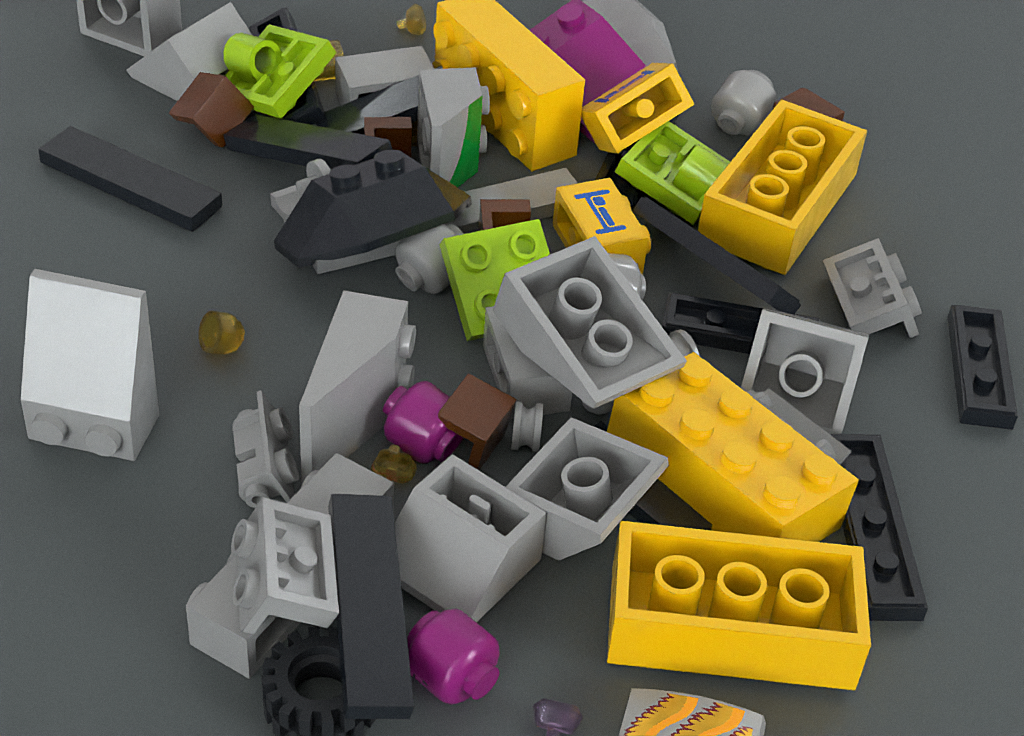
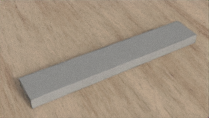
M561 168L465 191V193L471 196L472 205L469 208H465L460 216L450 222L455 224L464 234L477 232L480 199H529L531 207L530 221L551 217L554 214L556 187L577 184L578 182L567 168ZM401 240L354 256L336 260H316L312 266L317 274L394 256L395 247Z

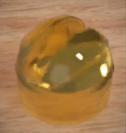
M208 311L200 322L198 332L202 350L212 354H228L236 351L243 343L245 335L242 323L234 315L220 311Z

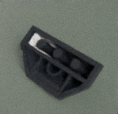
M400 150L381 151L374 156V159L356 165L337 166L329 174L312 179L274 239L275 249L298 268L313 265L316 260H336L366 253L455 220L464 212L465 208H469L472 205L471 196Z

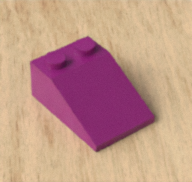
M571 0L530 29L537 38L585 79L582 107L647 67L605 18L581 0ZM581 118L580 132L594 142Z

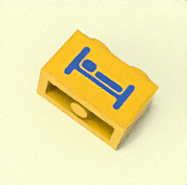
M653 62L583 106L581 118L599 150L618 154L693 106L694 102L673 63Z
M605 178L556 187L552 225L564 246L567 248L595 236L607 253L631 256L638 264L640 273L643 274L646 254H649L651 250L650 234L646 226L639 223L631 211L628 198L625 195H621L612 179Z

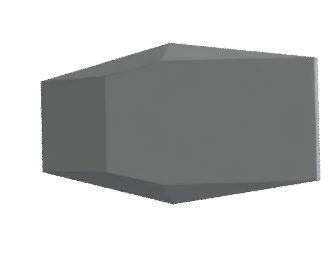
M638 0L582 1L605 18L646 66L653 62L673 63L678 71L664 24Z

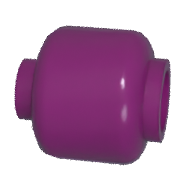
M421 381L408 389L401 385L392 392L383 406L382 412L387 415L384 425V436L418 463L427 464L435 459L441 463L453 454L464 438L445 428L444 423L438 418L440 409L450 396L431 382Z
M457 608L443 610L442 612L437 610L429 612L414 625L407 637L411 676L439 700L449 705L464 702L470 697L474 700L482 698L492 689L499 677V669L496 667L500 655L497 639L470 616Z

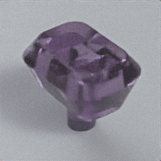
M542 698L533 705L535 725L547 729L546 736H559L560 732L573 734L583 720L579 708L575 705Z

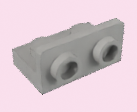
M879 238L823 260L851 330L869 335L902 322L909 338L919 335L913 317L922 314L916 295L911 286L901 288L899 283L907 281L899 258L896 253L887 256Z
M262 497L248 520L242 519L239 521L231 542V553L238 558V576L233 589V604L239 607L240 632L254 635L268 615L328 628L339 614L331 515Z

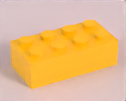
M445 0L438 2L436 23L433 27L436 42L435 61H433L432 65L434 69L440 66L443 69L476 67L480 86H487L489 90V114L482 115L481 124L485 125L486 131L492 133L508 149L510 154L517 157L531 172L577 156L585 79L495 0Z
M781 99L704 194L698 232L732 255L755 263L764 269L786 275L856 176L867 130Z
M695 352L684 356L687 360L684 367L614 399L607 432L668 457L669 466L658 479L712 524L711 529L713 531L820 542L841 529L859 479Z
M620 521L612 566L607 663L856 690L871 647L863 547Z

